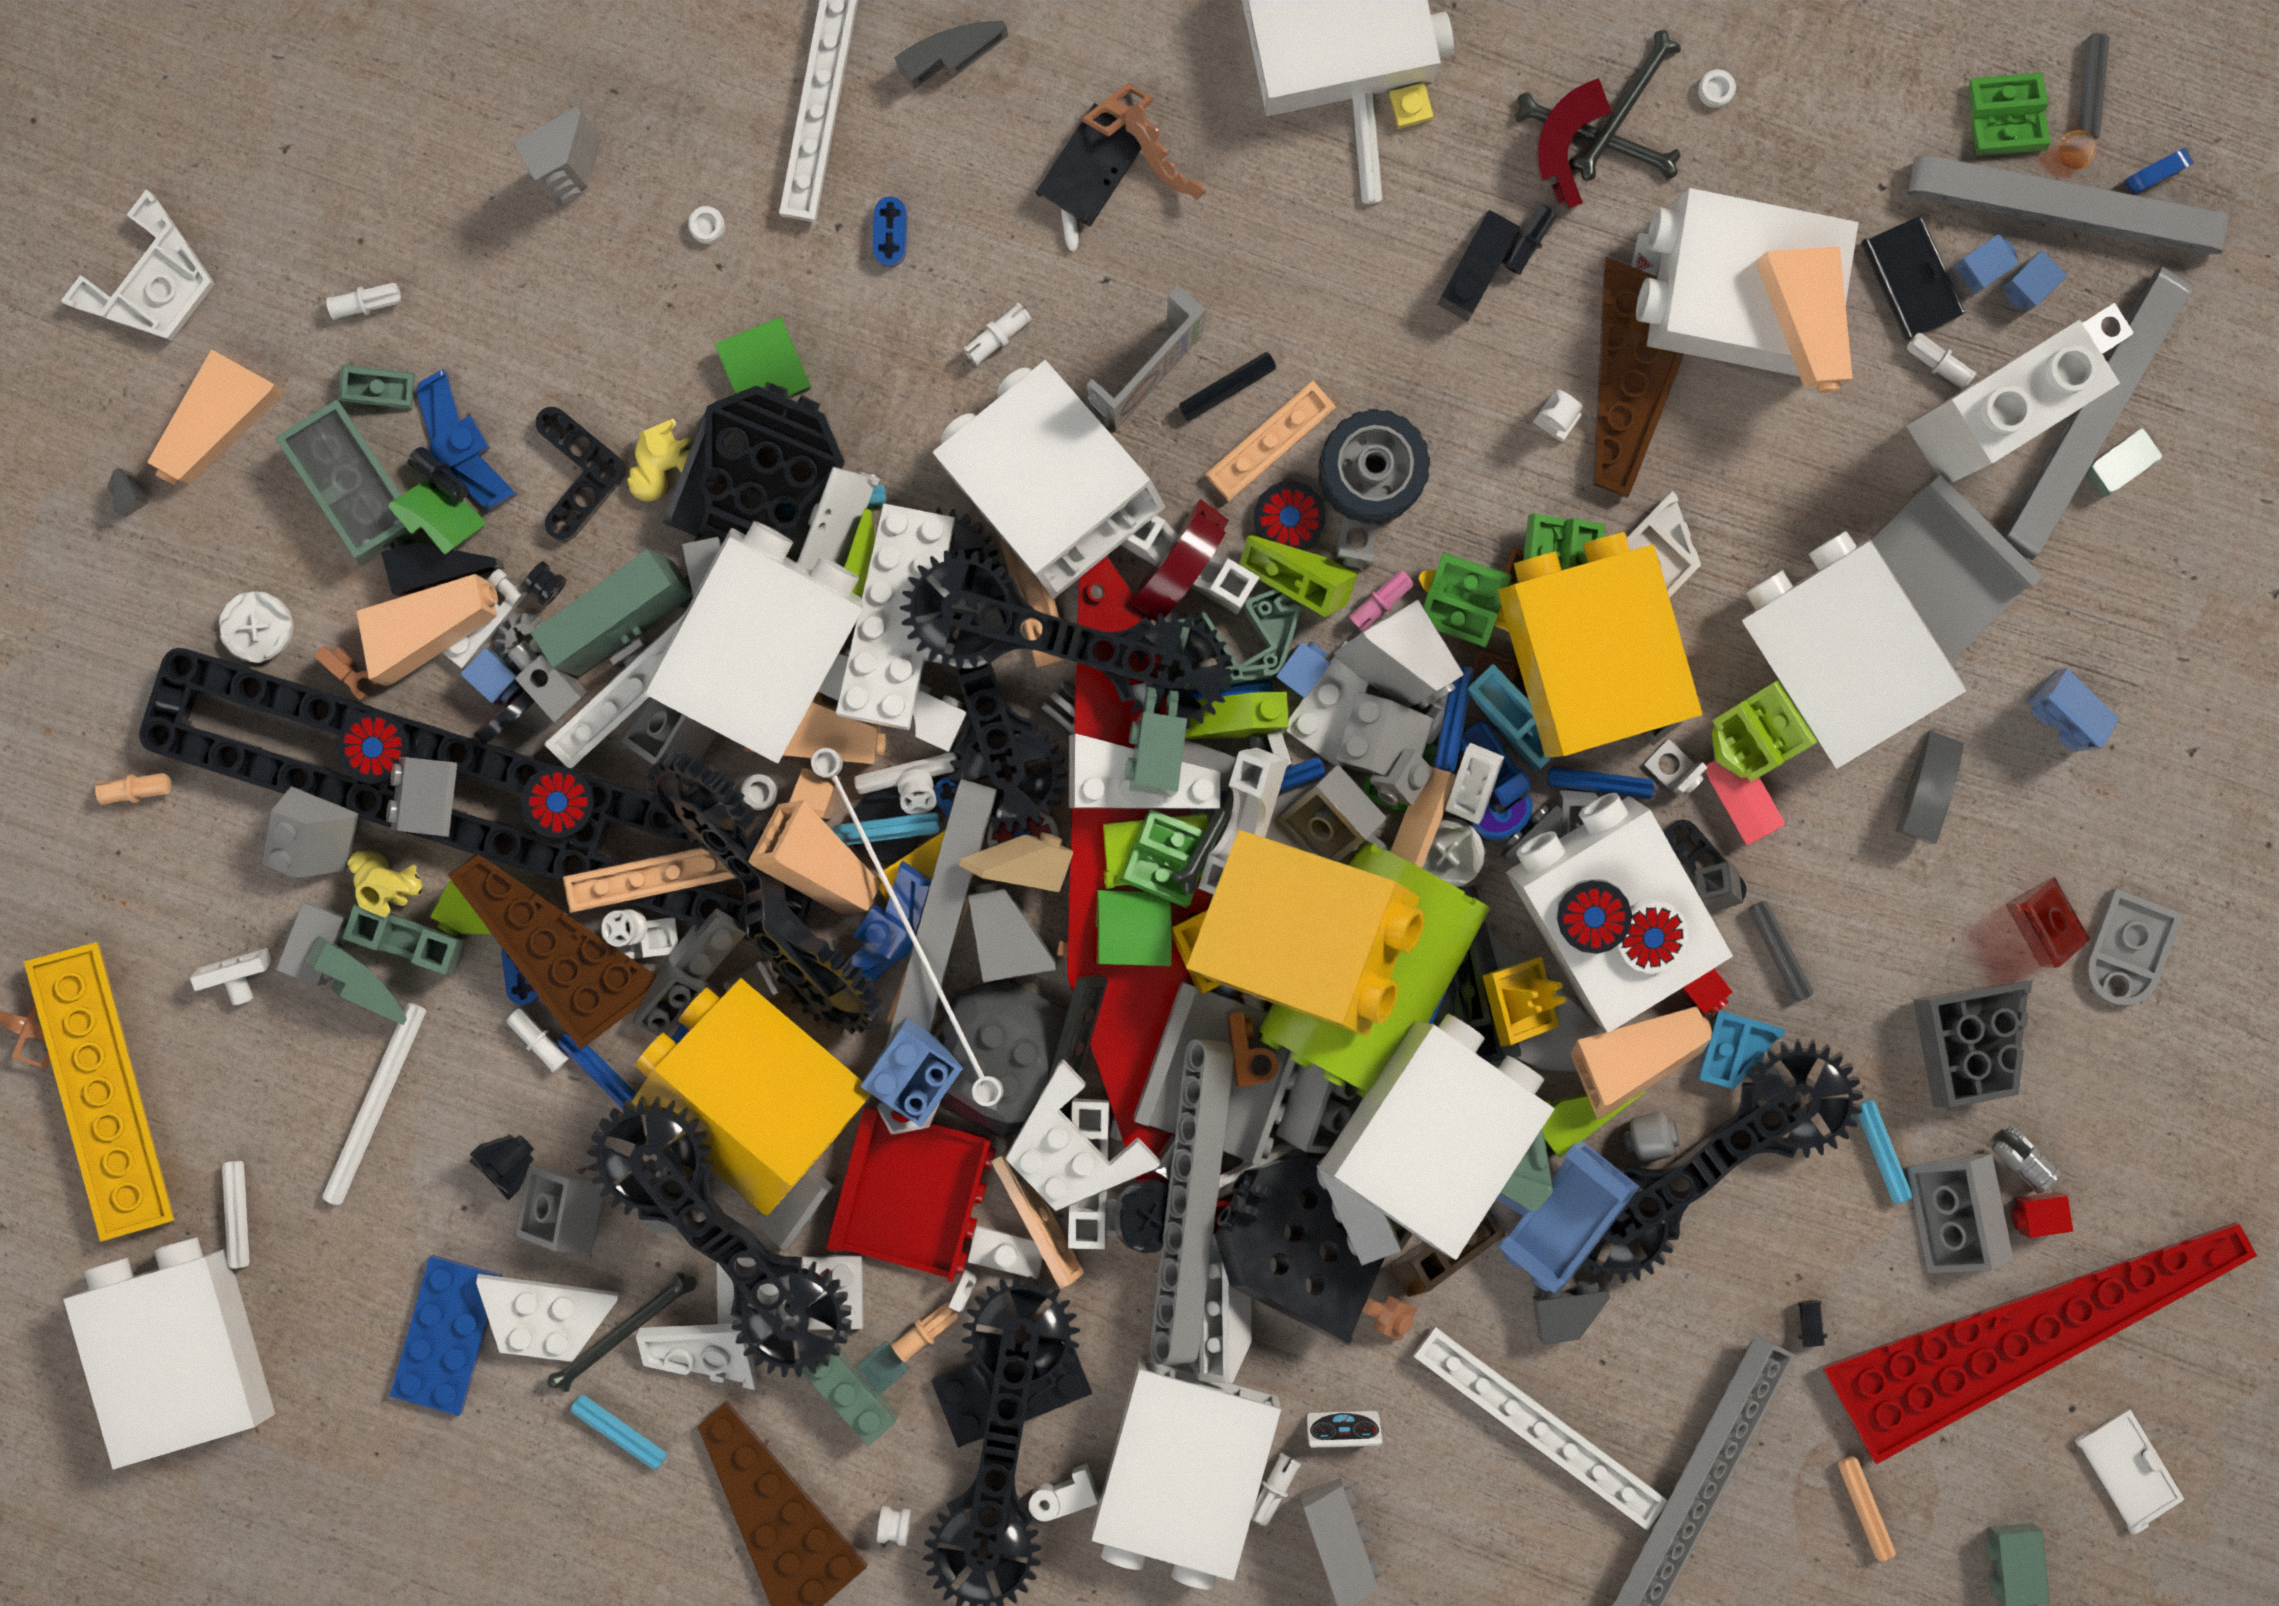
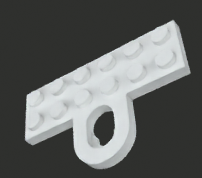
M883 504L862 596L863 610L856 622L836 710L837 716L904 730L910 729L925 660L929 661L928 657L931 649L927 648L924 651L918 652L916 648L921 642L920 638L908 640L907 636L914 628L913 626L902 625V621L911 616L909 612L900 610V606L910 604L911 599L905 597L902 592L913 591L915 588L908 580L909 577L919 580L922 577L918 570V565L928 570L932 568L930 556L936 558L939 563L944 562V551L947 550L949 552L956 523L955 517ZM933 575L927 578L944 598L949 594L945 588L941 587L942 584ZM961 599L957 605L952 604V611L961 615L974 616L976 619L973 623L979 626V614L985 604L978 603V611L968 608L965 605V599ZM998 609L990 611L986 617L987 626L992 630L1003 628L1004 622ZM942 612L916 617V621L921 623L935 619ZM981 635L989 644L995 640L994 638ZM947 643L944 653L952 654L955 645ZM938 655L932 662L942 663V656ZM981 656L977 657V667L987 663ZM951 659L949 665L956 666L955 659ZM969 659L964 660L963 668H973Z

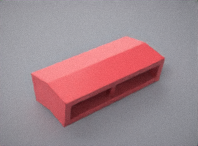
M1715 759L1705 764L1707 766L1705 770L1707 777L1747 846L1785 825L1783 818L1760 778L1750 782L1748 777H1738L1715 762Z

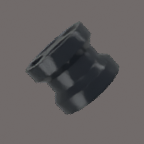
M542 561L531 570L525 578L521 589L528 594L533 593L536 595L538 602L546 607L559 595L567 579L561 574L555 575L550 571V565Z

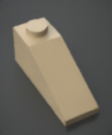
M1042 832L1040 837L1022 835L961 858L959 866L981 878L1060 892L1074 851L1062 846L1061 838Z

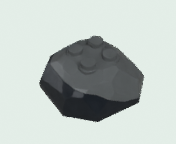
M1005 978L957 991L949 1004L984 1077L992 1076L1002 1083L1003 1096L997 1104L982 1106L975 1101L972 1088L979 1077L947 1012L943 1015L933 1034L963 1067L941 1099L939 1106L1000 1139L1019 1133L1037 1104L1041 1093L1047 1085L1068 1010Z

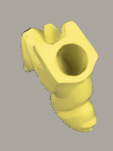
M674 419L638 433L639 439L635 448L638 466L630 469V477L627 478L629 491L640 501L653 502L665 495L668 489L665 471L677 467L682 473L690 450L685 451L684 448L691 442V438L675 439L671 431L676 425Z
M371 850L358 851L351 855L348 860L349 869L355 874L353 882L356 888L358 905L364 910L381 917H386L390 913L388 901L395 905L405 906L408 903L405 897H415L422 892V882L416 872V865H411L400 872L389 869L388 859L384 855Z

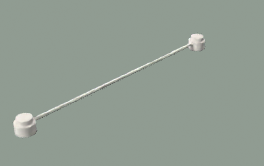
M819 749L811 759L812 769L823 778L833 779L979 1077L972 1088L973 1097L982 1106L995 1105L1003 1096L1002 1083L995 1077H984L837 777L843 766L842 758L839 753L832 749Z

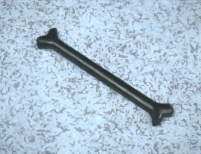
M1660 30L1654 34L1655 46L1586 153L1579 158H1571L1569 160L1570 167L1580 171L1584 181L1595 179L1596 162L1667 55L1676 54L1681 51L1680 44L1671 41L1667 31Z
M1526 92L1518 96L1517 101L1520 108L1515 114V119L1517 123L1529 118L1545 122L1552 110L1538 105L1534 102L1531 94ZM1586 124L1574 135L1593 142L1601 129ZM1617 135L1613 136L1607 148L1657 167L1661 170L1665 179H1672L1677 176L1678 170L1675 164L1681 157L1678 149L1670 153H1660Z
M1260 734L1248 736V749L1259 748L1271 753L1270 747L1263 745ZM1230 787L1226 790L1220 802V808L1216 809L1186 867L1181 871L1173 873L1174 881L1181 883L1185 894L1196 892L1198 873L1232 812L1234 796Z
M677 1272L673 1283L564 1370L550 1374L547 1380L548 1386L550 1388H560L562 1392H569L571 1383L575 1378L676 1298L694 1291L697 1285L695 1277H685L684 1273Z

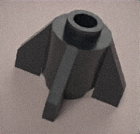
M508 1134L505 1137L480 1144L470 1153L472 1159L469 1162L482 1172L496 1186L504 1198L509 1201L520 1190L529 1165L534 1161L530 1154L534 1151V1148L520 1134L516 1138Z

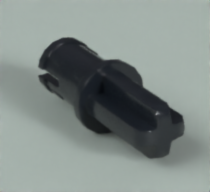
M1540 205L1524 230L1517 232L1518 238L1501 264L1513 273L1521 275L1536 249L1542 248L1541 241L1556 220L1557 213L1546 205Z
M418 447L412 451L410 457L414 460L408 459V464L426 478L427 484L430 487L439 488L455 503H460L465 497H468L469 489L465 483L452 473L450 465L446 462H439L424 447Z

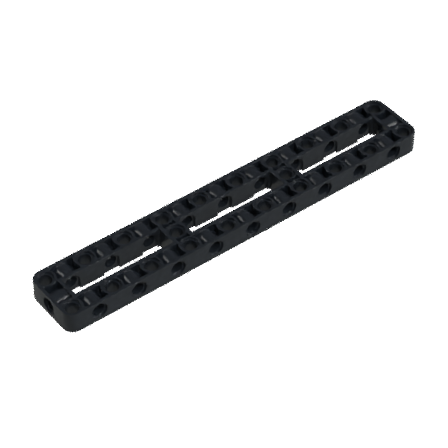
M185 648L171 649L163 657L139 731L141 744L150 752L285 794L291 786L297 788L293 781L294 775L298 770L302 769L306 773L307 781L299 790L358 813V818L390 828L391 822L386 820L387 806L389 800H394L396 786L391 785V781L379 784L357 781L351 776L331 771L330 768L264 750L262 749L263 747L226 735L195 728L194 725H191L192 721L189 718L197 693L201 694V692L337 735H339L346 722L359 713L376 711L389 714L396 718L410 735L412 747L410 758L456 763L453 760L452 751L458 744H463L467 750V757L462 763H457V773L520 793L523 792L525 787L520 777L523 768L530 765L537 773L543 768L558 766L489 743L482 744L479 740ZM184 658H188L191 662V670L187 675L182 676L179 671V664ZM256 679L260 684V691L257 696L251 698L248 695L247 686L252 680ZM321 701H326L329 706V713L327 717L320 720L316 716V707ZM165 726L169 732V738L166 743L161 745L157 740V732L161 727ZM230 748H234L238 754L237 762L232 767L228 766L225 760V755ZM584 773L581 774L586 777L593 789L600 787L605 793L603 804L594 808L593 817L589 821L594 828V835L587 842L581 840L578 833L574 836L561 838L560 842H556L501 822L467 814L466 811L453 807L449 837L406 832L472 854L478 853L482 857L560 882H564V876L571 875L567 869V862L573 856H577L582 860L583 869L581 873L626 864L606 858L601 854L611 821L697 849L701 848L698 840L695 839L693 842H690L687 833L679 834L677 832L678 826L675 823L668 829L660 827L657 821L658 814L660 813L657 809L660 807V804L650 799L652 795ZM367 791H371L376 798L374 807L369 811L362 805V797ZM505 834L510 835L514 841V847L508 854L502 853L499 849V840ZM784 883L786 905L805 924L812 898ZM703 886L624 901L701 926L708 918L704 913V906L707 901L714 899L720 904L722 912L746 924L744 901L741 898ZM746 935L742 938L744 940L750 941Z

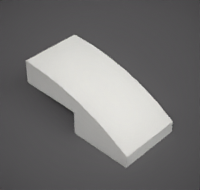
M675 918L647 921V934L640 943L614 947L632 959L671 954L678 945ZM627 923V924H626L627 931L630 932V930H629V925H628L629 923Z

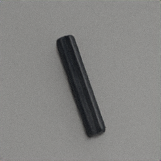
M1264 352L1179 404V410L1183 417L1190 421L1276 369L1273 357L1268 352Z

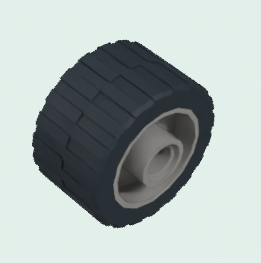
M1369 409L1364 412L1359 411L1338 423L1336 429L1332 430L1329 434L1318 462L1319 484L1322 486L1324 497L1332 504V508L1352 521L1357 520L1365 524L1386 523L1390 519L1398 518L1407 509L1409 510L1423 492V488L1429 478L1430 457L1428 456L1427 443L1423 440L1421 432L1407 418L1394 414L1393 411ZM1376 461L1381 466L1382 472L1378 474L1371 473L1366 468L1365 462Z

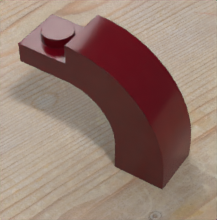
M1599 78L1575 88L1556 104L1547 116L1537 142L1536 164L1540 181L1555 177L1557 183L1551 185L1558 205L1565 203L1567 210L1583 204L1568 163L1570 142L1574 134L1581 127L1608 116L1612 112Z
M1200 499L1193 506L1170 548L1140 583L1130 604L1157 623L1158 614L1161 613L1165 619L1190 589L1215 553L1226 534L1224 529L1229 519Z

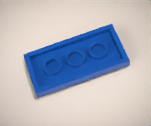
M436 1255L429 1257L391 1389V1397L457 1416L463 1413L489 1322L476 1284L477 1276L482 1274L502 1277V1274Z

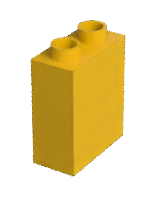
M1625 531L1583 543L1588 562L1583 565L1561 570L1556 551L1514 563L1519 583L1497 590L1545 758L1570 755L1703 715L1655 546L1652 544L1630 550Z
M1238 830L1186 968L1213 982L1368 1037L1373 1023L1381 1024L1385 1022L1395 1006L1398 985L1390 977L1400 951L1406 953L1412 951L1421 936L1424 925V913L1421 909L1417 908L1420 897L1396 881Z
M740 978L721 999L706 987L690 1003L678 1019L690 1031L678 1044L664 1032L650 1044L634 1065L647 1079L631 1103L637 1107L640 1097L644 1096L647 1105L652 1106L656 1096H659L661 1107L664 1108L674 1100V1112L676 1113L687 1107L689 1110L685 1119L688 1122L696 1118L700 1120L695 1132L707 1131L708 1133L706 1139L700 1144L709 1145L712 1148L710 1154L704 1157L713 1161L711 1171L765 1217H768L849 1124L872 1094L860 1087L863 1082ZM682 1130L674 1139L676 1140L686 1132Z

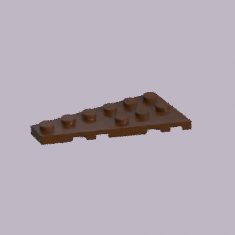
M1606 257L1603 269L1593 485L1628 498L1684 354L1648 347L1647 340L1650 323L1640 322L1636 319L1637 301L1642 284L1646 278L1657 279V276Z
M478 853L448 874V877L580 1050L640 1006L657 976L650 970L607 943L606 940Z
M725 1401L697 1426L771 1606H823L867 1568L868 1564L728 1401Z

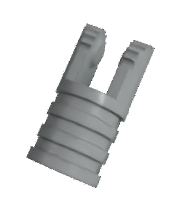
M2010 1125L2005 1130L2004 1136L2020 1154L2011 1149V1146L2001 1141H1997L1991 1148L2037 1194L2049 1188L2061 1173L2013 1125Z

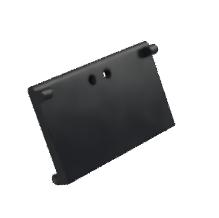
M1094 103L1088 111V113L1091 112L1098 105ZM1104 112L1093 121L1106 127L1118 118ZM1082 121L1038 187L1036 195L1038 197L1044 196L1088 227H1091L1142 148L1137 138L1126 131V124L1108 137Z
M1922 215L1872 238L1863 239L1861 245L1905 341L1911 340L1917 333L1926 332L1966 313Z

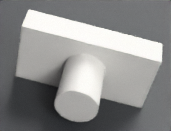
M1470 743L1464 753L1445 811L1479 824L1483 819L1504 756Z
M268 948L199 967L190 977L194 991L224 983L232 1005H239L253 999L246 976L265 971L272 962Z
M976 1226L968 1263L1027 1277L1033 1276V1278L1038 1279L1043 1257L1032 1238Z

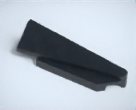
M1475 886L1458 887L1465 892V895L1479 900ZM1484 920L1450 983L1456 1018L1472 1027L1485 1038L1476 1054L1487 1062L1504 1060L1506 1055L1513 1058L1520 1057L1521 1049L1519 1042L1513 1045L1500 1046L1482 976L1499 970Z

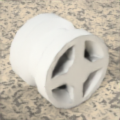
M920 769L909 770L898 778L897 787L901 795V808L908 814L927 813L936 804L932 776L927 771Z
M635 909L610 912L602 922L603 937L612 946L622 947L638 944L647 934L648 924L646 918ZM627 922L629 923L628 925H629V930H630V932L627 931V927H626Z
M882 1506L877 1543H885L890 1540L896 1541L899 1546H906L911 1509H903L899 1512L892 1511L890 1506Z

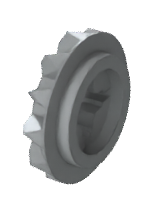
M527 613L508 617L498 627V634L495 640L499 657L509 667L522 671L508 656L513 650L511 648L515 647V644L519 641L516 630L525 636H529L531 631L545 621L538 616ZM533 638L529 642V646L540 656L543 652Z

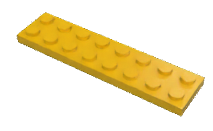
M99 942L23 961L100 1242L174 1221V1213Z

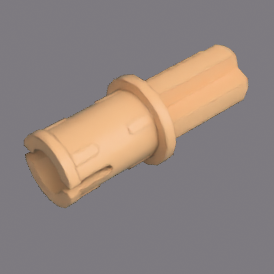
M164 773L136 777L134 774H131L122 780L98 782L95 787L96 798L100 805L129 800L132 803H137L141 798L171 792V779Z
M945 1302L922 1321L916 1320L915 1327L891 1344L893 1350L903 1362H906L928 1343L933 1345L936 1342L934 1338L959 1319L958 1312L949 1308V1302Z

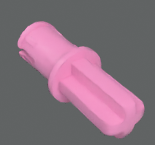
M1398 571L1376 592L1372 590L1370 592L1372 595L1350 613L1348 617L1362 632H1365L1386 611L1388 613L1392 611L1390 607L1413 587V581L1404 571Z

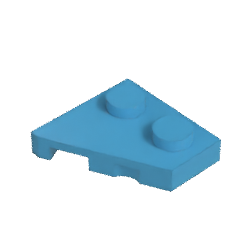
M1721 1010L1715 1013L1711 1025L1712 1039L1704 1050L1696 1079L1734 1090L1746 1077L1748 1069L1757 1065L1755 1059L1757 1057L1763 1058L1767 1048L1771 1047L1777 1039H1781L1786 1029Z

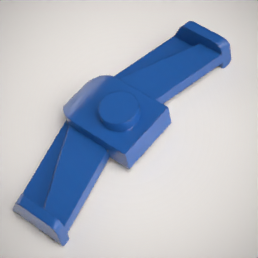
M442 369L419 382L416 387V393L431 442L429 451L439 462H446L451 466L452 473L466 484L470 491L469 495L486 512H489L518 494L480 456V454L491 447L472 416L469 415L460 420L449 383L448 373Z
M902 861L898 868L893 891L916 936L932 879ZM889 898L886 911L875 904L854 935L864 945L851 956L853 958L852 965L864 969L861 974L863 977L873 980L869 985L871 986L899 959L906 957L914 944L891 898Z

